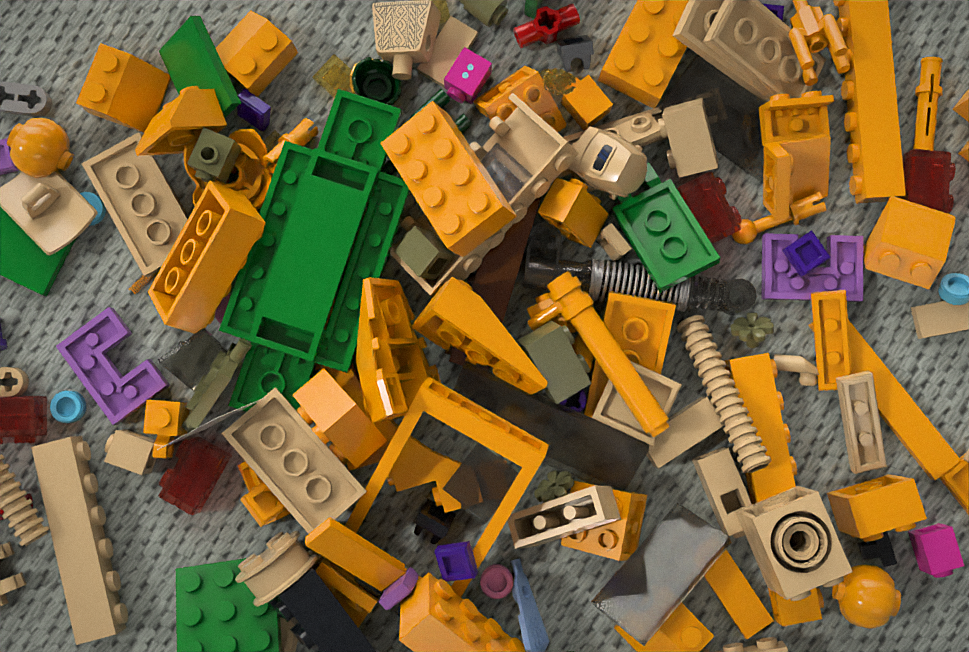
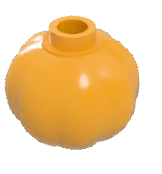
M32 118L27 120L25 124L18 123L14 126L7 139V146L11 147L10 158L14 165L21 172L34 178L49 176L54 171L60 169L66 171L74 157V154L69 152L70 140L65 130L47 118Z
M861 564L852 567L853 572L843 576L844 580L832 587V598L838 600L840 612L851 624L868 629L885 625L889 621L890 616L895 617L900 609L901 593L895 589L894 580L885 570L874 565Z

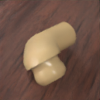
M774 355L778 371L799 373V383L801 385L815 386L817 384L818 369L804 357Z

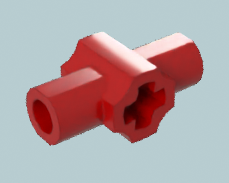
M573 3L557 10L544 6L537 10L534 20L513 28V32L520 48L538 41H542L547 45L556 41L559 32L580 24V17ZM546 22L548 26L552 25V29L548 30L547 26H541V23Z

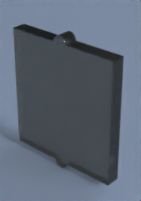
M203 328L187 340L179 341L178 346L158 360L163 367L191 390H194L201 377L210 370V365L220 350L226 353L228 349Z
M478 442L442 489L460 502L462 509H469L487 523L497 510L518 472L503 461V456H496Z

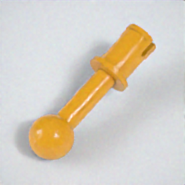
M816 192L813 195L794 201L792 205H789V218L775 219L771 214L755 221L749 219L738 220L732 226V237L737 243L746 245L753 242L758 233L792 220L795 226L799 225L800 220L826 211L824 202L813 205L823 199L820 192Z

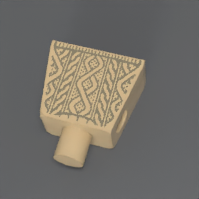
M432 0L373 3L372 10L377 54L383 60L393 64L392 76L400 80L411 79L413 63H427L431 60L441 12Z

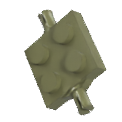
M240 338L237 344L232 342L226 353L222 350L217 353L210 365V370L201 377L186 405V408L190 410L188 417L182 424L186 431L191 432L198 428L230 382L237 367L241 366L243 358L251 349L252 345L249 341Z

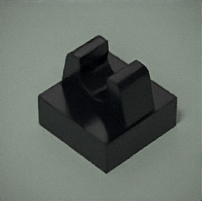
M588 35L556 40L557 53L566 72H572L571 62L575 58L582 60L581 64L584 70L589 69L591 55L594 54L593 41Z
M427 498L414 522L416 524L414 534L419 536L421 531L426 529L433 533L430 543L437 544L441 538H445L456 514L452 511L445 513L443 506L437 507L435 502Z
M887 531L883 532L884 537L881 539L857 543L863 560L879 557L883 567L897 564Z

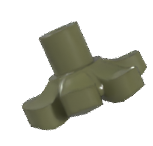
M755 312L747 313V319L743 317L735 319L730 326L732 336H739L740 340L746 341V346L749 348L758 347L760 345L759 342L765 341V334H772L774 332V324L767 317L758 318Z
M556 470L549 472L547 474L548 480L544 479L539 483L534 495L539 502L543 501V503L568 495L566 490L574 485L572 475L569 471L558 473Z

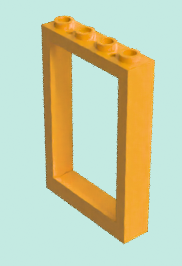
M428 376L418 390L408 412H406L365 488L367 492L360 497L345 527L357 533L422 413L426 412L522 467L472 550L478 569L543 462L549 445ZM472 579L454 581L451 585L453 592L461 597Z

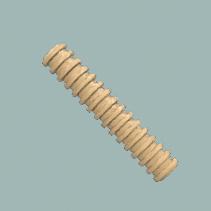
M701 315L690 316L679 323L677 331L682 333V341L687 342L685 348L687 351H691L689 356L691 360H695L693 365L695 369H699L697 374L699 378H703V386L708 387L706 393L708 396H712L710 402L713 406L717 407L715 413L721 415L719 421L726 426L723 430L725 434L730 435L728 438L729 443H734L735 445L732 449L734 453L739 454L737 457L738 462L744 465L741 469L744 473H752L763 469L772 460L770 456L765 455L767 449L765 446H761V437L756 436L757 428L751 426L753 420L751 417H747L749 413L747 407H742L744 401L742 398H738L739 390L733 388L735 382L733 379H729L731 376L730 371L724 369L727 365L725 361L720 360L722 355L719 351H716L718 346L715 342H712L714 339L712 334L707 333L709 327L703 324L705 322L704 317Z
M1 454L0 510L4 511L2 517L9 519V528L14 527L16 530L14 536L21 538L22 541L19 544L27 546L46 535L50 529L48 526L44 527L42 525L44 519L37 517V508L32 509L30 506L33 503L32 500L25 498L27 492L20 490L19 487L22 484L20 481L15 482L13 478L16 475L14 472L10 473L8 471L10 465L3 463L2 460L5 457Z

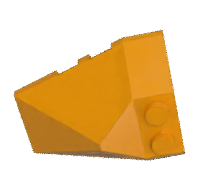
M368 277L363 279L355 360L365 397L364 408L368 416H370L372 423L403 418L427 377L429 376L440 383L441 380L436 364L429 367L423 352V348L427 347L424 337L417 338L414 329L411 327L410 321L414 320L415 316L399 280Z

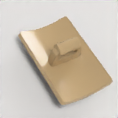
M54 171L49 176L43 178H34L20 172L10 182L0 187V207L47 255H52L70 244L91 224L97 215V210L58 171Z

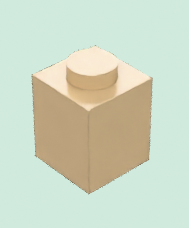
M127 429L116 430L115 434H111L106 442L105 452L107 455L104 462L140 475L150 474L157 459L153 458L155 439Z

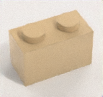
M703 98L664 108L663 118L658 119L662 138L668 137L671 149L666 152L670 169L676 168L680 178L718 168V157Z

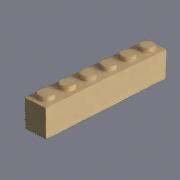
M82 436L67 437L33 446L31 449L76 645L116 635L126 629L125 623L128 621V611L126 605L120 603L118 590L121 587L120 576L112 568L110 558L113 556V546L110 539L105 538L103 525L106 522V516L103 507L98 506L95 494L98 492V481L96 476L90 473L88 460L91 459L90 447L86 441H83Z

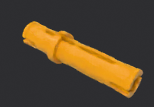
M925 57L921 60L920 83L915 89L918 103L913 156L931 157L934 155L938 98L943 93V87L940 86L943 59L939 57Z

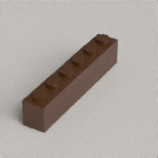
M507 173L505 182L498 181L497 187L508 203L525 185L515 175ZM541 197L536 198L527 208L526 215L505 232L502 242L487 252L482 258V263L478 267L476 274L470 273L467 280L473 291L481 296L501 323H503ZM453 346L448 351H445V354L450 355V363L487 374L489 365L478 363L474 365L466 361L467 355Z

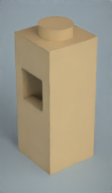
M699 397L669 417L667 423L670 427L659 434L654 446L639 439L636 440L652 465L659 469L725 424L720 423L721 415L715 413L717 407L711 404L708 397Z
M720 447L693 458V464L722 533L728 536L733 535L734 538L745 536L736 511L752 505L729 448Z

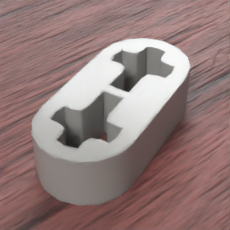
M0 82V96L6 92L10 96L15 97L14 100L6 99L2 103L0 102L1 113L42 117L50 111L52 99L42 88L35 85ZM36 95L42 99L41 104L37 103L34 107L24 102V98L35 99Z

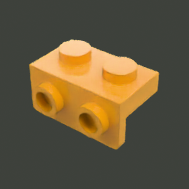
M822 91L806 92L801 94V98H790V94H777L770 96V101L759 107L762 146L765 143L819 135H828L830 137L827 105L834 102L833 95L822 96Z

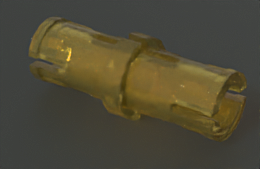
M558 68L544 69L539 73L543 79L545 90L551 94H554L555 91L556 95H567L576 88L571 86V82L576 83L575 77L563 69L559 68L558 71Z

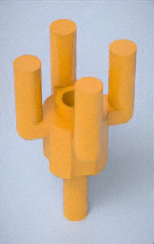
M792 0L796 14L790 18L792 29L789 31V38L801 69H803L802 77L805 85L812 86L818 82L813 68L815 63L811 53L819 52L825 47H828L837 72L842 74L849 71L851 67L846 57L848 49L835 17L831 14L824 15L820 6H810L807 0Z

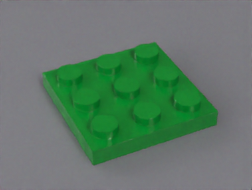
M246 558L175 569L177 652H282L280 616L269 603L270 601L256 607L253 604L256 597L244 581L237 583L235 580L241 572L238 565Z

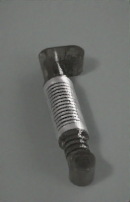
M548 222L535 225L529 235L523 288L549 291L547 285L569 271L572 277L577 276L582 284L580 286L581 290L588 293L594 301L599 299L602 302L604 299L607 302L608 292L613 291L666 302L673 300V303L676 305L675 311L690 312L692 309H698L700 306L703 310H706L708 307L709 310L714 311L717 309V311L728 315H738L753 306L757 297L756 289L748 280L742 278L734 280L721 279L719 283V279L713 278L711 282V278L705 277L703 280L702 277L697 275L660 293L644 265L640 269V266L637 264L634 269L633 264H630L628 268L627 263L622 267L621 262L618 263L617 267L615 261L610 266V261L604 265V260L598 261V259H587L584 262L560 260L561 232L559 228ZM542 235H547L550 242L546 254L555 255V259L530 256V252L540 254L541 242L537 240H541ZM730 290H737L743 296L741 305L734 304L729 296Z

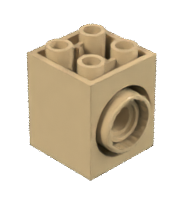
M796 486L736 511L767 587L786 600L798 601L811 595V589L821 585L823 587L837 585L844 580L843 576L853 572L818 491Z

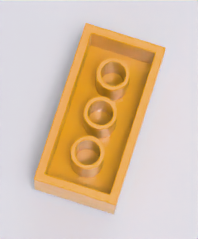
M637 0L601 70L598 81L651 108H656L687 48L686 45L672 35L689 0Z
M434 101L380 143L448 250L465 257L517 217L450 115Z
M210 180L148 290V294L165 325L201 336L207 325H210L214 320L217 307L221 300L229 294L232 281L238 271L245 266L248 253L254 243L261 238L266 224L265 220L244 194Z
M429 572L415 584L412 592L400 601L399 641L413 652H525L524 644L516 637H510L502 630L497 621L492 618H486L469 599H462L453 592V589L445 580H438Z

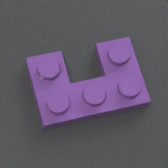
M765 233L762 235L763 300L811 301V292L846 290L847 302L863 301V236H828L827 252L831 258L826 260V267H816L800 277L782 251L798 239V234Z
M108 307L56 345V347L112 425H118L145 405L146 400H152L168 388L170 384L151 359L145 360L124 377L121 375L106 353L132 333L115 309Z

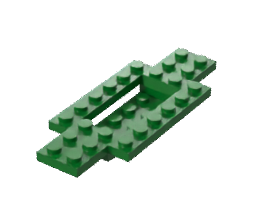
M338 89L318 148L312 150L288 141L284 142L259 213L266 222L263 234L252 246L245 266L239 271L219 328L221 332L251 341L252 345L245 356L228 406L236 409L262 399L276 387L294 409L297 410L301 405L293 397V394L312 378L317 363L349 373L357 348L363 279L368 277L381 278L410 194V190L403 179L382 172L388 155L380 143L396 131L402 115L400 108ZM368 202L369 205L365 217L363 219L350 261L348 263L335 305L333 307L326 330H324L362 215ZM255 404L243 409L242 411L247 412Z

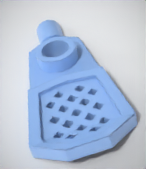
M520 558L512 560L511 565L515 576L512 594L515 602L519 605L520 614L518 615L525 652H545L549 644V638L528 579L523 572Z

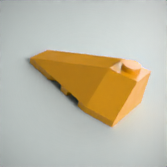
M451 277L439 288L411 326L414 330L447 351L453 346L467 355L466 361L474 365L478 363L493 367L492 371L496 377L531 395L544 389L548 384L547 380L481 296L476 294L465 281Z

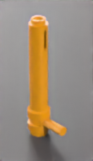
M569 271L565 272L547 285L551 292L549 297L553 303L529 319V327L534 331L560 314L566 322L570 321L645 433H650L652 437L659 435L670 427L667 423L668 416L594 309L592 298L588 293L584 294L580 286L582 284L577 276L572 277Z

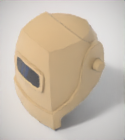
M589 126L576 143L574 149L578 152V155L567 169L590 187L610 193L609 198L616 200L617 196L627 197L641 186L647 173V156L642 152L643 148L639 145L634 146L623 137L612 132Z

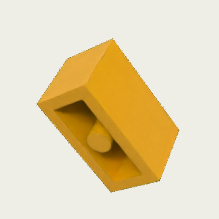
M556 178L537 213L566 239L591 248L609 214L600 205L601 200L587 192L588 186L574 178H570L569 182Z

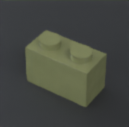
M551 320L517 340L521 349L547 380L548 384L544 391L556 404L592 384L586 374L590 371V368L581 354L576 355L572 347L575 340L567 326L561 327V325Z

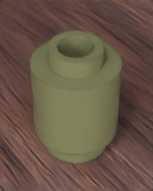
M459 0L464 5V10L487 27H491L493 24L498 26L508 13V9L505 8L507 0Z

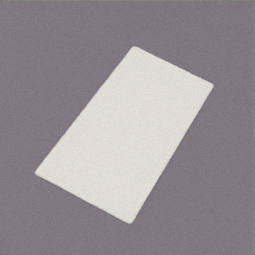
M260 400L219 416L163 447L201 432Z

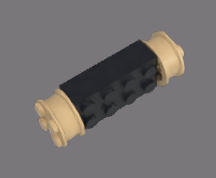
M298 531L290 534L288 532L285 534L283 532L278 533L266 543L268 549L258 556L255 553L250 555L238 565L241 572L235 580L237 583L244 581L256 598L253 604L257 607L270 601L269 603L281 618H284L287 622L290 620L293 622L294 626L290 629L291 632L308 650L312 648L315 652H376L316 571L311 568L318 557L316 554H308L298 540L300 536Z

